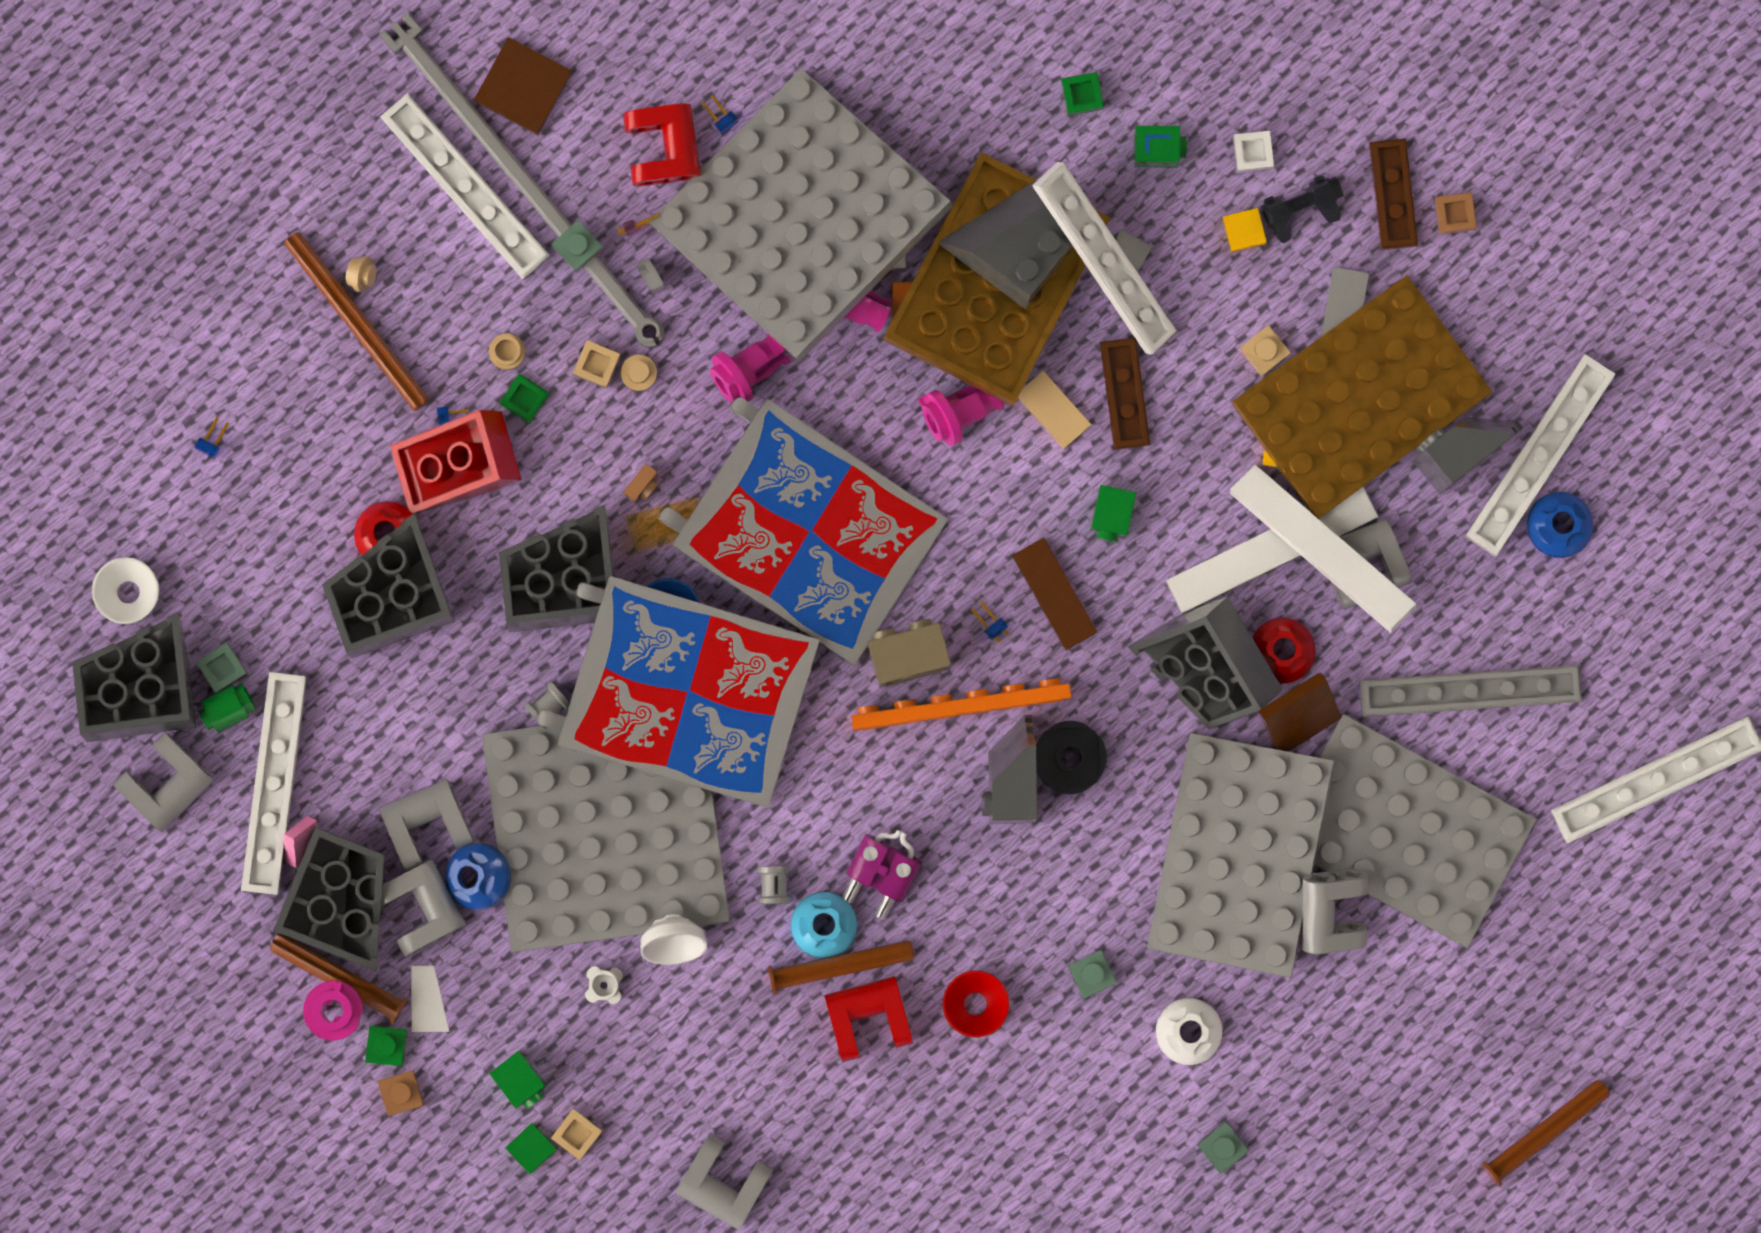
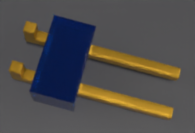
M980 601L979 603L993 618L995 623L988 627L973 608L971 611L986 628L984 633L991 641L995 639L1000 643L1001 641L997 636L1001 632L1008 636L1009 632L1006 630L1008 625L1002 618L997 620L983 601Z

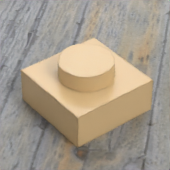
M1269 325L1239 348L1261 377L1291 354Z
M586 340L573 375L607 389L621 354Z
M573 1108L551 1139L578 1160H581L603 1130Z

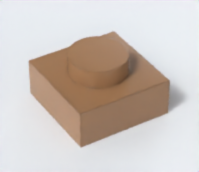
M1472 192L1435 197L1434 203L1439 235L1476 230Z
M645 464L623 491L624 495L635 504L641 498L647 501L659 486L655 481L659 476L658 473Z
M414 1070L378 1081L388 1116L424 1105Z

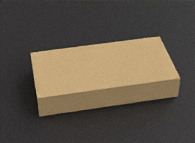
M1044 371L1030 381L1018 396L1021 403L1063 449L1067 448L1091 426V423Z

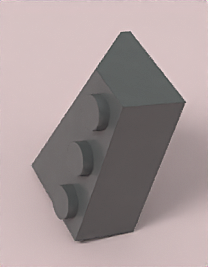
M1035 182L1030 183L938 242L940 246L1024 309L1027 308L1074 248L1032 185Z
M1467 417L1449 431L1445 432L1441 427L1415 449L1419 455L1413 462L1439 495H1441L1521 431L1523 427L1519 422Z
M605 505L594 509L593 512L576 520L575 518L563 523L562 526L545 534H538L499 552L506 624L510 633L595 623L600 603L582 599L577 596L576 592L580 583L605 589L609 575L614 577Z
M415 513L392 533L380 539L365 554L354 559L322 584L345 651L351 659L455 622L431 552Z
M1228 596L1178 615L1128 646L1136 656L1143 650L1157 664L1151 671L1160 680L1166 676L1174 681L1180 688L1178 699L1208 729L1259 711L1282 690L1281 685Z
M178 612L167 617V620L137 631L135 635L119 643H112L72 663L79 731L86 742L196 728L188 652Z
M1024 715L988 752L989 791H984L982 794V816H989L990 824H1024L1037 821L1036 742L1033 733L1032 715Z
M315 826L273 931L377 972L384 854Z

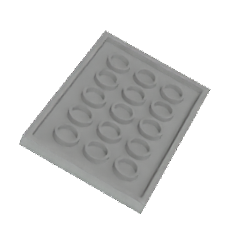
M1342 714L1319 758L1333 760L1335 764L1315 866L1326 872L1344 869H1357L1367 872L1369 874L1368 895L1464 948H1468L1537 819Z
M1190 733L1147 949L1292 978L1303 918V876L1313 874L1335 761Z

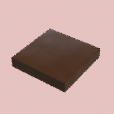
M508 37L475 96L474 102L538 136L572 75V70Z
M1321 672L1258 711L1273 747L1276 750L1287 752L1341 718L1329 684Z

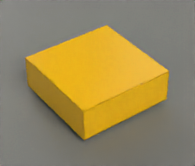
M1258 208L1222 217L1231 253L1267 244Z

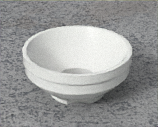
M117 558L101 567L93 581L92 597L96 608L105 618L118 624H133L145 619L155 609L159 600V583L155 573L145 563L134 558ZM125 582H134L139 587V597L133 603H124L119 599L118 590Z
M679 914L666 915L662 919L655 920L653 925L645 931L640 939L641 956L654 964L674 965L686 963L700 957L707 950V939L703 929Z
M1184 998L1172 1002L1162 1011L1156 1024V1038L1162 1052L1168 1058L1183 1065H1194L1208 1060L1217 1051L1222 1040L1223 1028L1217 1012L1209 1004L1195 998ZM1189 1020L1197 1022L1202 1030L1201 1037L1194 1043L1185 1042L1179 1033L1181 1025Z

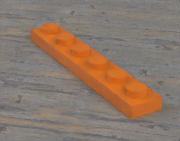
M1060 678L1039 681V688L1025 690L1024 684L1003 686V693L989 695L988 689H980L966 692V699L953 701L952 694L930 697L931 704L916 706V701L913 699L894 702V709L880 711L879 705L857 708L858 714L851 715L853 732L1067 701L1071 699L1070 685H1061Z

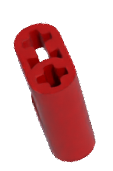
M671 104L636 109L623 113L626 133L633 134L662 130L666 160L640 163L630 167L633 186L642 187L691 180L694 176H701L691 104Z
M895 976L824 995L842 1063L860 1058L851 1022L886 1013L895 1048L913 1044Z

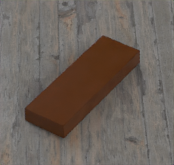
M1406 138L1370 142L1369 150L1381 251L1417 247L1418 239Z
M1136 338L1100 342L1114 451L1150 446Z
M1044 537L1012 555L1065 651L1098 633Z

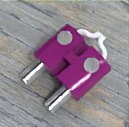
M897 830L894 834L881 833L877 837L870 834L864 835L846 871L851 880L842 896L845 901L856 881L857 884L848 903L854 902L862 884L867 887L871 886L877 889V892L884 895L875 912L876 917L879 918L888 898H890L880 918L882 920L887 918L895 900L899 902L904 901L922 865V861L913 856V847L905 840L907 834ZM900 836V842L908 850V853L890 846L891 844L881 839L893 840Z

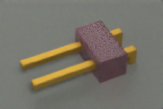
M657 214L636 224L633 220L622 224L624 229L621 230L619 226L617 227L620 236L626 234L627 237L638 233L637 228L649 224V221L659 218V215Z

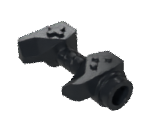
M1320 175L1309 183L1308 192L1284 202L1279 196H1270L1264 200L1261 210L1269 228H1273L1277 239L1281 243H1286L1291 239L1293 213L1315 205L1329 223L1339 221L1341 214L1336 201L1344 195L1336 176L1329 179Z

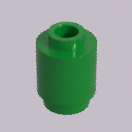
M241 684L237 687L231 685L202 700L203 709L198 712L208 730L215 728L220 733L249 718V713L256 710V707L247 689Z

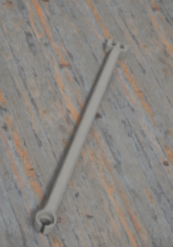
M406 12L402 16L404 23L410 27L406 32L395 21L390 25L399 36L395 41L385 30L379 36L395 55L402 49L555 234L558 237L561 236L572 226L571 223L420 43L417 37L423 33V30ZM597 255L584 266V269L633 326L637 341L646 348L657 347L653 338L644 337L643 330L647 326L655 327V338L662 343L665 333L662 324L645 314Z

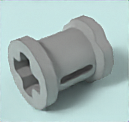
M552 681L547 684L548 689L532 703L527 701L524 704V707L537 722L539 712L543 709L559 713L564 708L568 709L570 702Z
M790 866L757 867L758 873L761 874L762 897L758 898V904L791 903V898L787 896V874L790 872Z

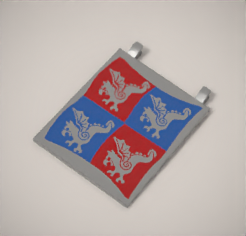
M739 397L731 404L730 411L750 424L688 520L668 507L661 512L658 519L679 533L671 546L806 635L819 639L820 644L855 666L868 646V641L872 640L873 634L879 629L945 526L948 518L769 399H766L758 410L751 403Z
M610 575L605 589L580 583L576 592L577 596L600 603L566 716L543 709L539 712L538 723L542 726L561 730L557 743L559 746L768 808L820 640Z

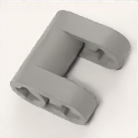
M1387 519L1340 537L1366 561L1380 557L1388 579L1398 588L1412 583L1409 569ZM1332 583L1343 610L1358 605Z
M166 732L152 746L177 772L153 796L127 771L113 783L114 787L160 832H163L214 781Z
M448 779L379 807L386 828L406 872L423 864L422 857L410 830L437 818H443L457 850L474 843L473 836Z
M433 860L427 861L382 885L381 908L413 892L428 921L424 926L396 940L404 957L467 925Z
M1344 869L1303 876V918L1301 926V949L1312 954H1326L1366 947L1367 926L1365 924L1352 921L1335 923V900L1367 895L1369 889V874L1367 872L1357 869Z
M709 1133L675 1194L740 1230L774 1169L758 1160L742 1189L738 1192L708 1174L726 1142Z

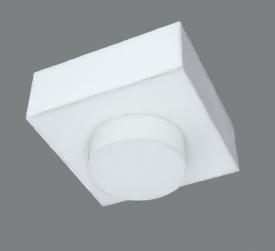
M1270 131L1233 135L1237 173L1274 168Z

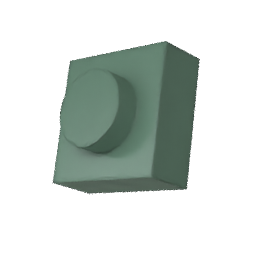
M579 220L551 244L576 273L603 249V246Z
M227 642L196 662L215 693L229 687L248 674Z
M1101 950L1068 965L1083 999L1117 983Z
M1224 1122L1197 1144L1220 1174L1249 1152L1227 1122Z

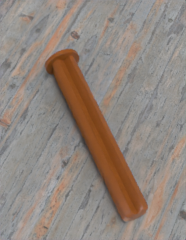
M278 933L271 943V952L324 982L340 981L353 987L360 995L364 1004L391 1018V1024L397 1021L408 1001L406 997H403L402 1000L286 935Z
M903 941L772 970L771 965L767 967L773 995H776L777 989L911 961L914 959V951L910 941Z
M1594 1081L1487 1164L1485 1161L1481 1163L1483 1169L1498 1187L1502 1186L1501 1180L1607 1099L1610 1096L1608 1088L1602 1081Z

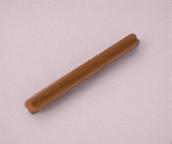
M296 232L288 237L284 242L287 249L414 411L425 406L429 401L426 394L301 233Z

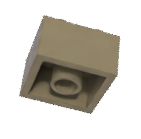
M930 619L916 621L909 624V631L896 634L895 628L886 629L874 633V640L868 641V649L879 689L950 670L951 663L940 622L931 624Z

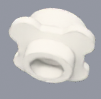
M594 966L587 971L589 989L585 992V997L589 1002L595 1003L598 1000H606L610 1004H616L621 1000L622 995L619 992V982L623 979L621 970L618 968H612L610 971L600 970ZM602 982H606L608 984L606 989L601 988L600 985Z

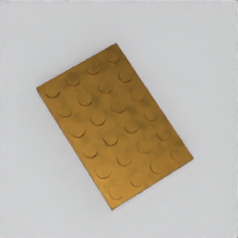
M981 152L887 329L883 341L1014 406L1086 265L1075 248H1073L1027 308L1024 309L938 244L943 238L1030 183L1037 181ZM1097 211L1107 226L1111 217Z
M1406 275L1230 403L1307 509L1319 519L1420 446L1439 428L1442 427L1443 429L1486 398L1492 391L1411 279Z

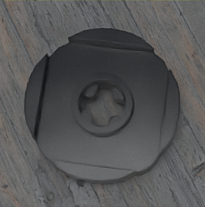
M1077 721L1056 723L1043 732L1036 743V773L1045 786L1058 793L1068 795L1082 793L1096 784L1105 770L1107 753L1104 742L1094 730L1084 723ZM1068 747L1073 748L1074 754H1080V761L1074 762V768H1067L1066 763L1059 760V755L1065 754Z

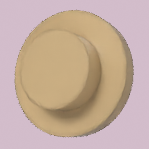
M367 256L354 257L348 265L346 283L357 292L362 293L375 282L377 270L373 265L372 259Z
M504 333L498 335L490 344V359L500 369H515L525 358V346L522 340L514 334Z
M640 354L633 355L622 364L621 378L629 389L644 391L655 383L657 368L649 357Z

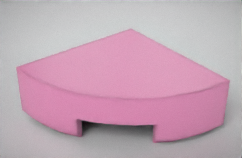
M306 816L284 834L286 864L295 868L300 865L315 826L317 827L316 819Z

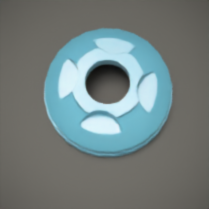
M831 892L811 894L804 898L793 912L791 918L792 936L798 947L812 957L825 959L844 953L855 939L857 933L856 914L852 906L837 894ZM822 913L831 915L835 920L834 931L826 936L817 934L813 929L814 918Z

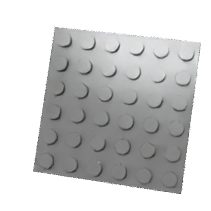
M800 69L700 170L701 176H694L657 213L659 218L651 220L649 223L800 362L953 207V204L803 69Z
M542 726L482 734L497 849L505 856L511 872L510 886L504 897L511 952L644 934L653 925L655 920L662 919L666 915L679 914L698 926L730 922L712 791L559 746L557 743L561 730L549 727L545 730Z

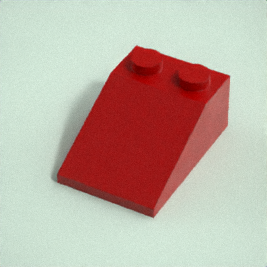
M477 410L390 445L407 507L411 514H418L489 493L522 480L502 411Z

